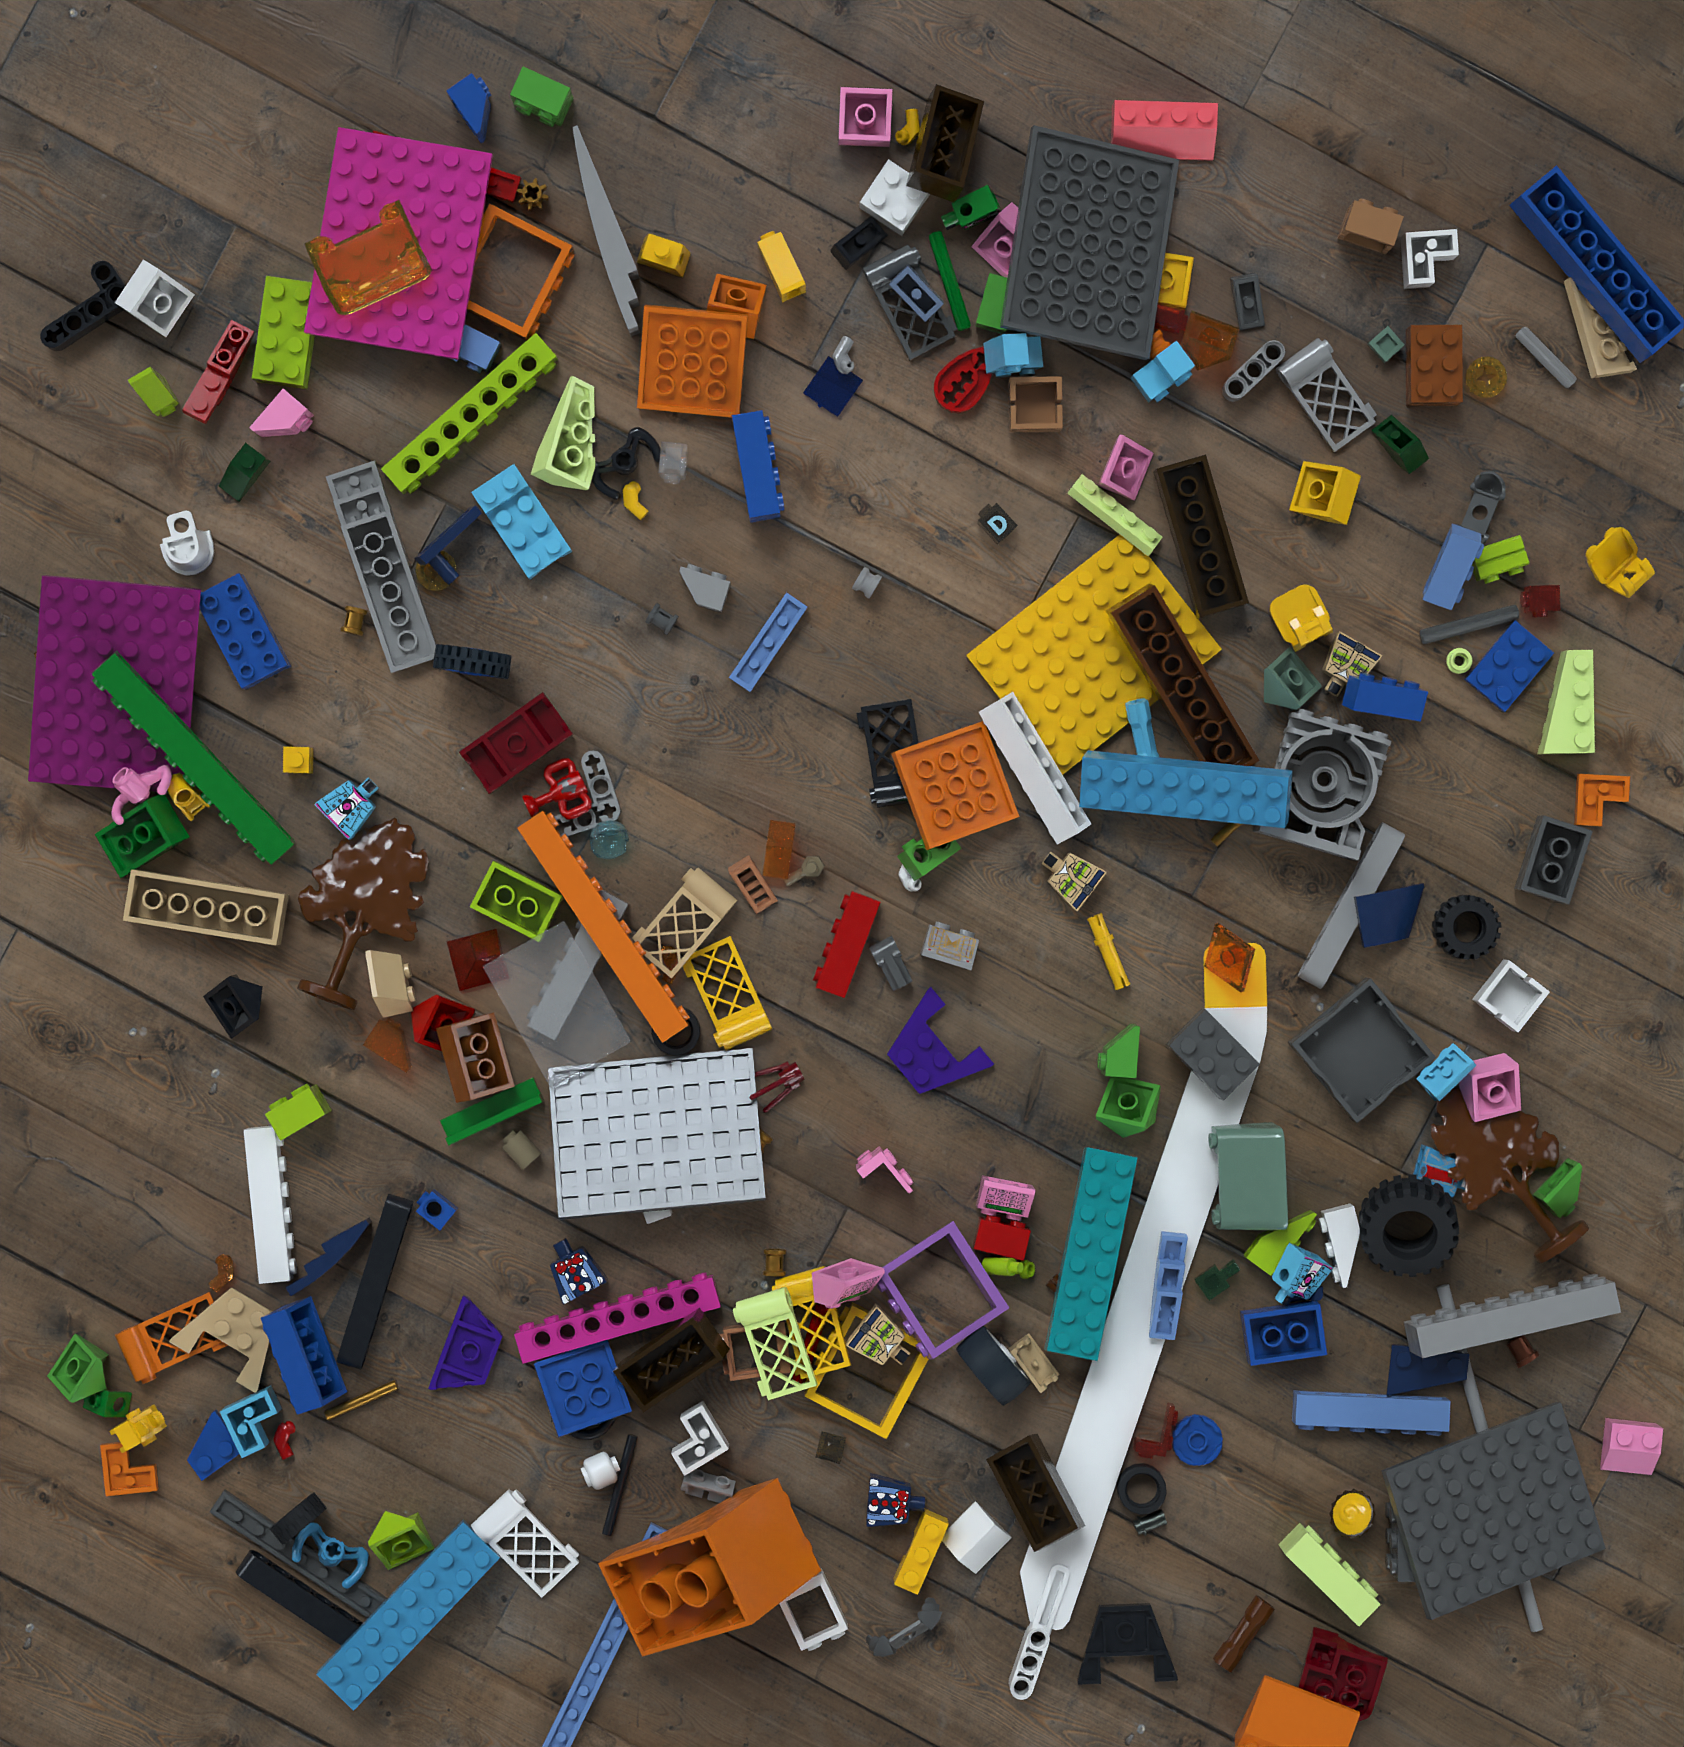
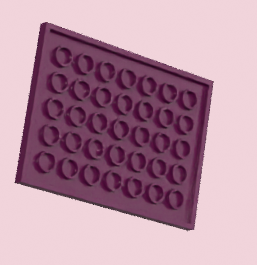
M42 575L29 782L115 788L112 782L113 778L124 767L131 768L137 774H143L156 770L162 765H168L172 775L185 774L178 766L174 768L165 759L167 754L160 747L156 749L147 740L149 735L143 728L138 730L129 721L128 718L131 716L125 709L120 711L110 700L112 695L106 689L101 691L92 680L95 677L92 675V672L117 650L191 729L201 589ZM161 779L150 785L149 791L157 792Z

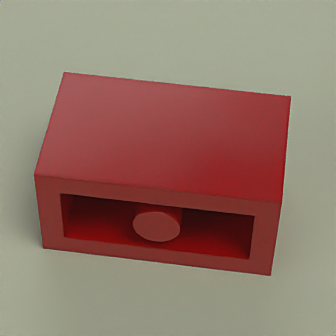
M986 1214V1218L979 1217L973 1248L1024 1261L1031 1230L1026 1227L1025 1222L1011 1220V1223L1001 1221L1000 1216Z

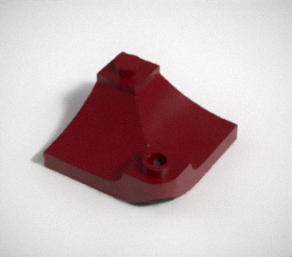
M1313 1627L1298 1688L1359 1711V1722L1367 1719L1372 1714L1388 1658L1359 1648L1340 1638L1338 1633Z

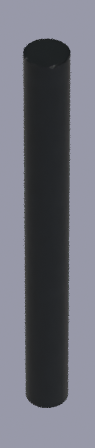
M628 1434L619 1466L620 1471L617 1474V1481L614 1485L602 1534L612 1536L638 1438L636 1435Z

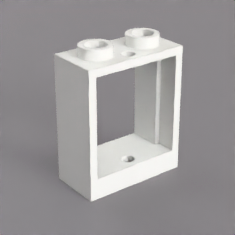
M822 1568L821 1572L779 1603L801 1651L808 1649V1651L820 1647L822 1641L831 1638V1640L840 1638L845 1634V1630L848 1629V1623ZM821 1586L838 1623L804 1639L787 1601Z

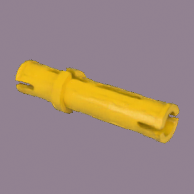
M1099 913L1094 915V917L1087 918L1096 939L1094 944L1100 949L1115 990L1130 985L1112 941L1114 936L1109 933L1103 914Z

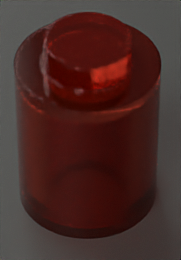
M1158 302L1154 328L1178 334L1180 330L1184 331L1188 321V316L1184 315L1185 309Z

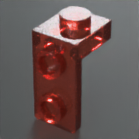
M1167 1403L1160 1442L1134 1438L1133 1448L1138 1452V1456L1153 1459L1154 1455L1166 1457V1451H1171L1173 1436L1170 1435L1171 1426H1176L1178 1411L1175 1410L1173 1403Z

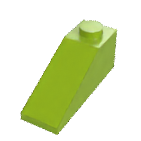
M151 367L128 379L133 389L156 416H168L176 410L175 406L180 404L165 377Z

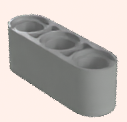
M1276 340L1265 343L1222 386L1224 398L1235 402L1245 396L1283 359L1285 355L1283 344ZM1269 347L1275 348L1278 352V358L1275 360L1269 359L1266 355V349ZM1249 365L1258 367L1260 371L1258 377H1251L1247 373ZM1230 383L1239 384L1241 387L1239 395L1230 393L1228 389Z

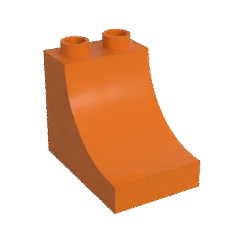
M778 1478L741 1489L732 1497L727 1498L696 1517L647 1540L616 1550L598 1563L642 1657L750 1626L821 1572L820 1566L813 1554L812 1545L805 1537L791 1508L790 1499L786 1492L783 1491Z

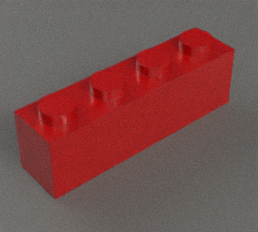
M851 891L850 896L844 895L840 909H843L844 912L841 920L835 919L831 933L835 934L832 944L827 942L822 953V957L826 958L823 968L818 966L813 977V981L817 982L816 988L845 998L880 901Z

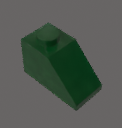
M1390 415L1371 430L1395 463L1408 474L1412 473L1429 459L1421 440L1393 415Z
M245 442L229 463L219 487L240 502L271 461Z

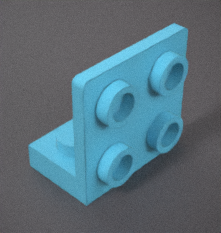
M1452 1043L1448 1048L1442 1050L1439 1057L1430 1066L1425 1067L1416 1079L1434 1101H1440L1476 1064L1460 1048Z

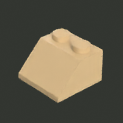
M373 950L365 951L372 998L382 1017L412 1012V1002L416 1001L413 986H409L408 979L412 978L409 963L405 964L401 955Z

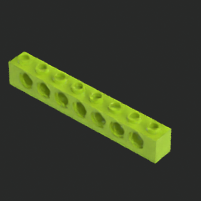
M535 333L385 464L381 470L403 494L406 492L413 493L420 487V480L426 475L431 477L441 468L439 463L445 458L448 460L453 458L460 451L458 447L463 442L467 441L469 443L479 435L477 430L484 424L487 426L492 424L499 417L497 413L503 407L506 409L510 408L518 400L516 396L523 390L528 392L537 384L536 378L542 373L545 375L550 373L557 366L555 363L558 360L557 356ZM534 359L536 361L535 369L525 371L523 369L524 361ZM507 376H515L517 378V383L513 388L504 387L503 381ZM496 393L498 397L497 402L493 405H486L484 403L486 394ZM474 409L478 411V418L474 422H467L465 420V414L468 410ZM451 426L459 429V434L455 439H448L445 435L446 430ZM432 443L438 444V454L428 456L426 453L427 446ZM412 460H417L420 463V468L416 473H409L407 471V465Z

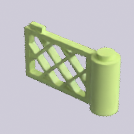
M783 1287L736 1302L733 1314L736 1322H741L744 1326L761 1380L757 1382L761 1396L767 1395V1399L771 1400L817 1386L814 1371L793 1311V1303L788 1289ZM790 1320L792 1331L789 1337L775 1330L779 1321ZM775 1323L774 1326H773V1328L767 1326V1325H770V1324ZM761 1327L770 1332L765 1344L755 1340L753 1329ZM773 1334L786 1340L781 1353L767 1346ZM793 1334L795 1335L796 1341L792 1339ZM789 1343L799 1347L801 1354L797 1361L784 1355ZM757 1346L762 1348L760 1353ZM765 1350L778 1356L773 1368L764 1365L761 1357ZM781 1359L794 1365L789 1377L776 1371ZM797 1367L807 1372L809 1382L800 1384L791 1379ZM773 1375L786 1381L782 1390L772 1392L769 1382ZM789 1383L794 1385L792 1387L787 1388Z

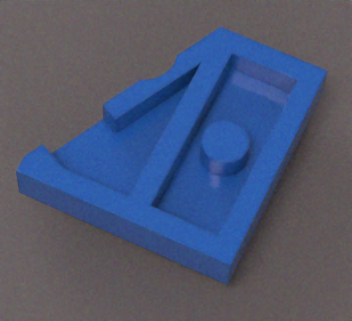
M217 1409L211 1413L187 1459L201 1481L239 1455L228 1428Z

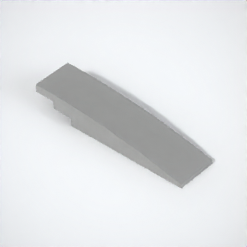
M576 125L573 127V134L593 228L617 303L629 334L632 337L639 334L640 330L631 309L640 306L631 281L640 277L580 130Z
M374 460L326 476L334 500L333 503L341 523V529L390 672L393 673L433 660L436 642L376 461Z

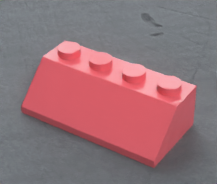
M1115 100L1112 106L1111 144L1178 160L1213 161L1217 135L1218 103Z

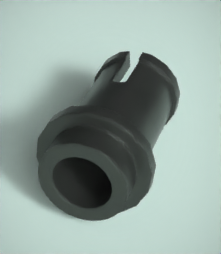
M1161 1509L1142 1518L1137 1516V1520L1133 1521L1137 1534H1143L1144 1536L1151 1530L1167 1525L1166 1518Z

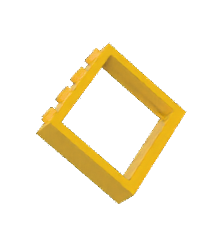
M853 1302L850 1307L845 1306L839 1316V1320L842 1321L841 1327L844 1337L855 1316L864 1319L869 1312ZM899 1327L905 1335L903 1341L916 1347L915 1345L918 1342L913 1334L909 1336L903 1328ZM834 1328L832 1329L828 1337V1340L832 1341L834 1335L836 1334V1330ZM837 1338L835 1344L840 1346ZM832 1347L826 1360L832 1362L838 1349ZM821 1351L819 1356L823 1357L824 1352ZM920 1351L917 1353L880 1425L816 1392L825 1373L815 1376L817 1386L807 1388L804 1392L805 1397L887 1439L929 1359L927 1356L924 1358ZM817 1359L814 1365L818 1366L821 1360ZM823 1363L821 1368L828 1367L829 1365Z

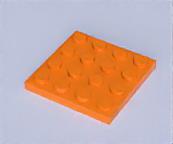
M644 305L637 408L731 418L732 415L740 414L748 314Z
M983 721L891 753L926 850L1019 817L988 729Z

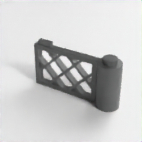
M907 244L862 268L909 360L955 337L953 331L957 330V327L951 315L945 317L940 307L936 311L940 320L934 318L935 313L928 319L930 322L926 335L913 331L912 327L915 317L920 316L915 311L900 308L902 297L899 296L897 306L886 303L881 293L893 289L889 285L890 281L908 264L928 284L918 263L922 260L915 246L910 248ZM889 308L895 309L894 316ZM898 310L913 315L909 329L898 326L896 322ZM933 321L943 324L948 334L940 339L929 336ZM901 331L907 332L906 339ZM910 333L924 337L922 348L913 353L907 344ZM927 339L934 341L926 346Z

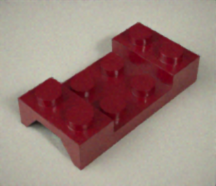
M542 692L459 751V753L480 779L488 794H492L514 776L574 734L545 693Z

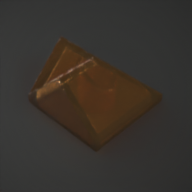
M1191 310L1179 344L1184 351L1188 352L1198 371L1231 359L1239 328Z
M1217 923L1214 926L1204 967L1239 992H1244L1255 948Z

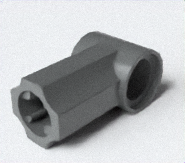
M892 936L869 947L879 968H882L893 991L912 982L911 976L901 959L902 955Z

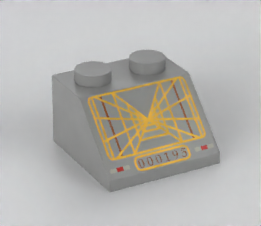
M937 921L935 926L929 924L920 954L972 970L979 940L974 938L975 933L960 929L959 933L949 931L950 925Z

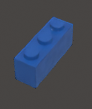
M1360 673L1359 677L1349 675L1342 702L1343 706L1354 711L1421 722L1428 691L1419 688V683L1405 680L1404 684H1399L1397 679L1384 676L1382 680H1376L1374 675Z

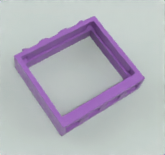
M954 1221L884 1265L882 1268H884L885 1274L877 1283V1288L881 1292L885 1291L890 1300L887 1302L891 1310L895 1314L899 1313L904 1320L901 1324L909 1336L913 1334L918 1342L915 1345L918 1352L920 1351L924 1358L927 1356L929 1360L934 1359L1009 1309V1306ZM946 1236L992 1310L934 1347L888 1273Z

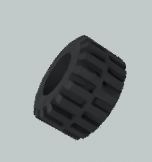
M1458 895L1457 897L1449 898L1447 902H1443L1440 905V910L1434 914L1436 916L1435 921H1432V927L1435 932H1432L1433 937L1437 939L1436 943L1443 949V952L1452 955V957L1467 960L1478 959L1480 956L1490 953L1488 950L1497 945L1495 941L1497 938L1500 939L1501 933H1498L1499 928H1501V922H1498L1497 919L1500 916L1498 912L1493 910L1494 906L1491 903H1487L1481 897L1471 895ZM1463 912L1473 913L1479 921V933L1471 942L1459 941L1453 931L1455 919Z

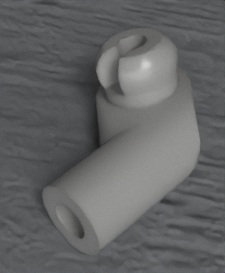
M847 336L842 337L832 355L837 370L843 374H848L854 369V362H851L848 355L854 341Z

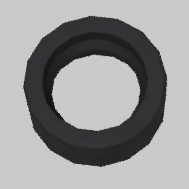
M686 1008L684 1009L690 1016L687 1021L691 1027V1035L684 1044L673 1046L666 1042L662 1043L652 1028L651 1035L655 1045L669 1055H681L689 1052L696 1045L700 1037L698 1019L692 1011Z
M1145 1463L1133 1464L1120 1474L1117 1482L1118 1496L1123 1506L1130 1512L1139 1515L1150 1514L1158 1510L1164 1503L1167 1494L1166 1483L1161 1473L1151 1465ZM1137 1474L1149 1475L1156 1483L1157 1491L1155 1497L1147 1503H1136L1127 1494L1128 1482Z

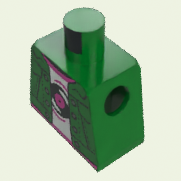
M986 185L952 202L954 210L942 215L941 219L946 230L958 225L967 230L995 218L1002 210L993 190L989 185ZM972 208V213L969 216H965V210Z

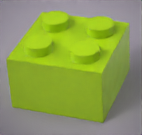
M307 1083L291 1092L293 1098L288 1100L285 1096L269 1105L271 1111L267 1112L265 1116L280 1141L332 1111L317 1084L310 1087Z

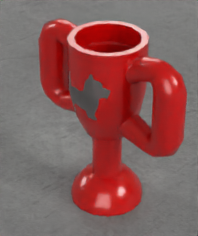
M569 758L555 761L544 769L543 776L551 787L549 789L550 792L537 798H533L530 795L522 796L531 817L539 813V807L552 801L558 802L560 814L567 820L575 819L587 813L592 807V801L587 795L589 792L580 772L576 771L575 763ZM568 767V775L560 778L558 781L552 777V774ZM580 798L584 802L567 810L568 801Z

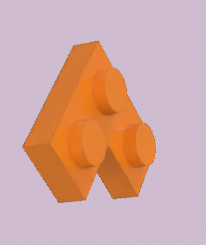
M1577 774L1574 825L1602 826L1603 801L1629 802L1630 776Z
M121 1442L100 1445L106 1496L152 1492L159 1489L156 1464L130 1466L129 1450L121 1453L120 1448L123 1447Z

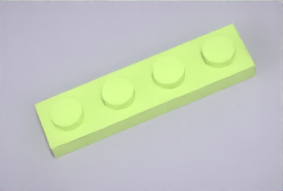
M1083 474L1068 491L1071 497L1147 556L1151 554L1163 538L1152 527L1145 524L1133 512L1122 506Z

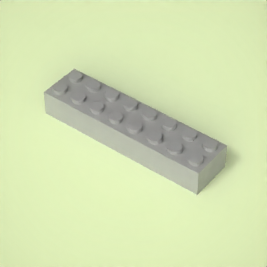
M1598 1274L1583 1276V1281L1573 1282V1280H1564L1558 1282L1557 1287L1549 1288L1548 1285L1533 1288L1534 1292L1525 1294L1524 1291L1509 1293V1298L1490 1297L1484 1299L1485 1303L1475 1305V1302L1461 1304L1460 1309L1452 1311L1450 1308L1435 1310V1315L1426 1316L1425 1313L1410 1316L1411 1320L1404 1321L1409 1350L1421 1358H1426L1621 1313L1615 1282L1607 1280L1605 1277H1598Z

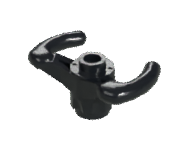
M640 427L632 428L629 430L625 445L615 451L606 461L595 462L591 481L605 496L617 500L621 494L603 482L600 477L601 473L615 471L621 475L633 473L637 468L638 460L635 453L639 440L645 441L649 446L654 461L659 463L663 460L659 444L646 430Z

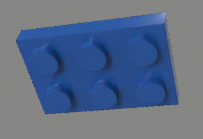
M1514 620L1464 680L1502 712H1506L1554 652Z

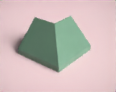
M1291 647L1287 648L1264 669V702L1287 707L1290 711L1300 708L1322 687Z

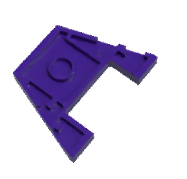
M932 987L927 989L887 1053L919 1094L994 1065L980 1046L958 1062L926 1024V1021L945 1006V1003Z

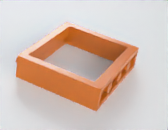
M489 203L482 218L476 260L498 218L561 250L523 327L470 300L468 302L467 311L527 341L530 336H533L539 330L541 323L538 320L542 313L546 314L552 304V300L549 298L553 290H559L564 279L561 275L565 267L570 268L572 265V260L575 257V254H573L574 249L572 245Z

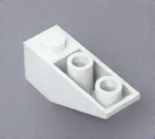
M1352 1204L1322 1210V1218H1318L1321 1232L1326 1233L1328 1243H1325L1327 1256L1332 1258L1334 1263L1331 1271L1335 1283L1339 1282L1342 1288L1347 1287L1360 1234L1355 1208Z

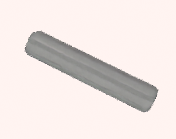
M1523 327L1517 332L1516 338L1565 388L1571 387L1576 382V376L1528 327Z

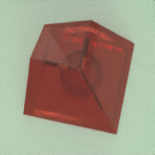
M497 928L447 941L459 991L509 978Z

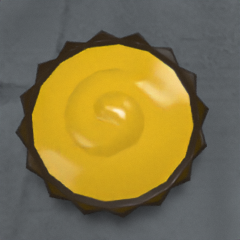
M1355 1489L1351 1491L1345 1490L1342 1495H1337L1336 1501L1331 1503L1332 1510L1329 1512L1331 1516L1330 1523L1334 1526V1531L1340 1533L1341 1537H1348L1349 1539L1354 1537L1360 1538L1373 1525L1376 1515L1374 1504L1371 1502L1370 1496L1365 1495L1363 1491Z

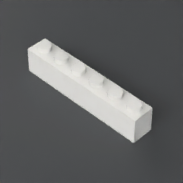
M1014 692L979 711L984 724L988 727L997 746L1001 749L1010 768L1014 771L1023 790L1029 796L1036 812L1042 818L1056 844L1069 839L1090 826V820L1082 807H1079L1078 800Z
M272 1126L247 1128L244 1130L259 1284L290 1281L294 1278L293 1274L297 1273L296 1259L291 1257V1248H294L293 1233H289L288 1223L292 1222L291 1208L286 1207L285 1197H289L288 1182H284L283 1172L287 1170L285 1156H281L280 1146H284V1139L280 1141Z

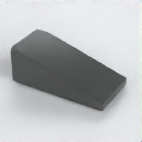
M1250 273L1230 277L1239 330L1265 326L1258 275Z

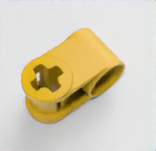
M183 774L172 775L167 791L175 805L190 821L194 820V816L202 809L211 807L201 797L200 794L203 792L195 786H190L183 778Z

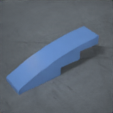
M1161 1231L1153 1286L1149 1338L1175 1340L1183 1295L1181 1288L1185 1271L1184 1258L1188 1240L1185 1233Z

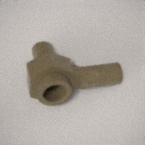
M807 856L801 868L785 876L783 879L789 887L805 876L818 877L825 865L819 856Z

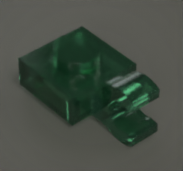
M1233 1259L1220 1270L1215 1264L1195 1277L1194 1280L1210 1301L1230 1287L1227 1279L1241 1269Z

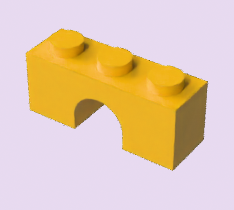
M924 1508V1512H922L914 1530L911 1545L906 1555H903L893 1578L894 1585L918 1595L949 1525L948 1518Z

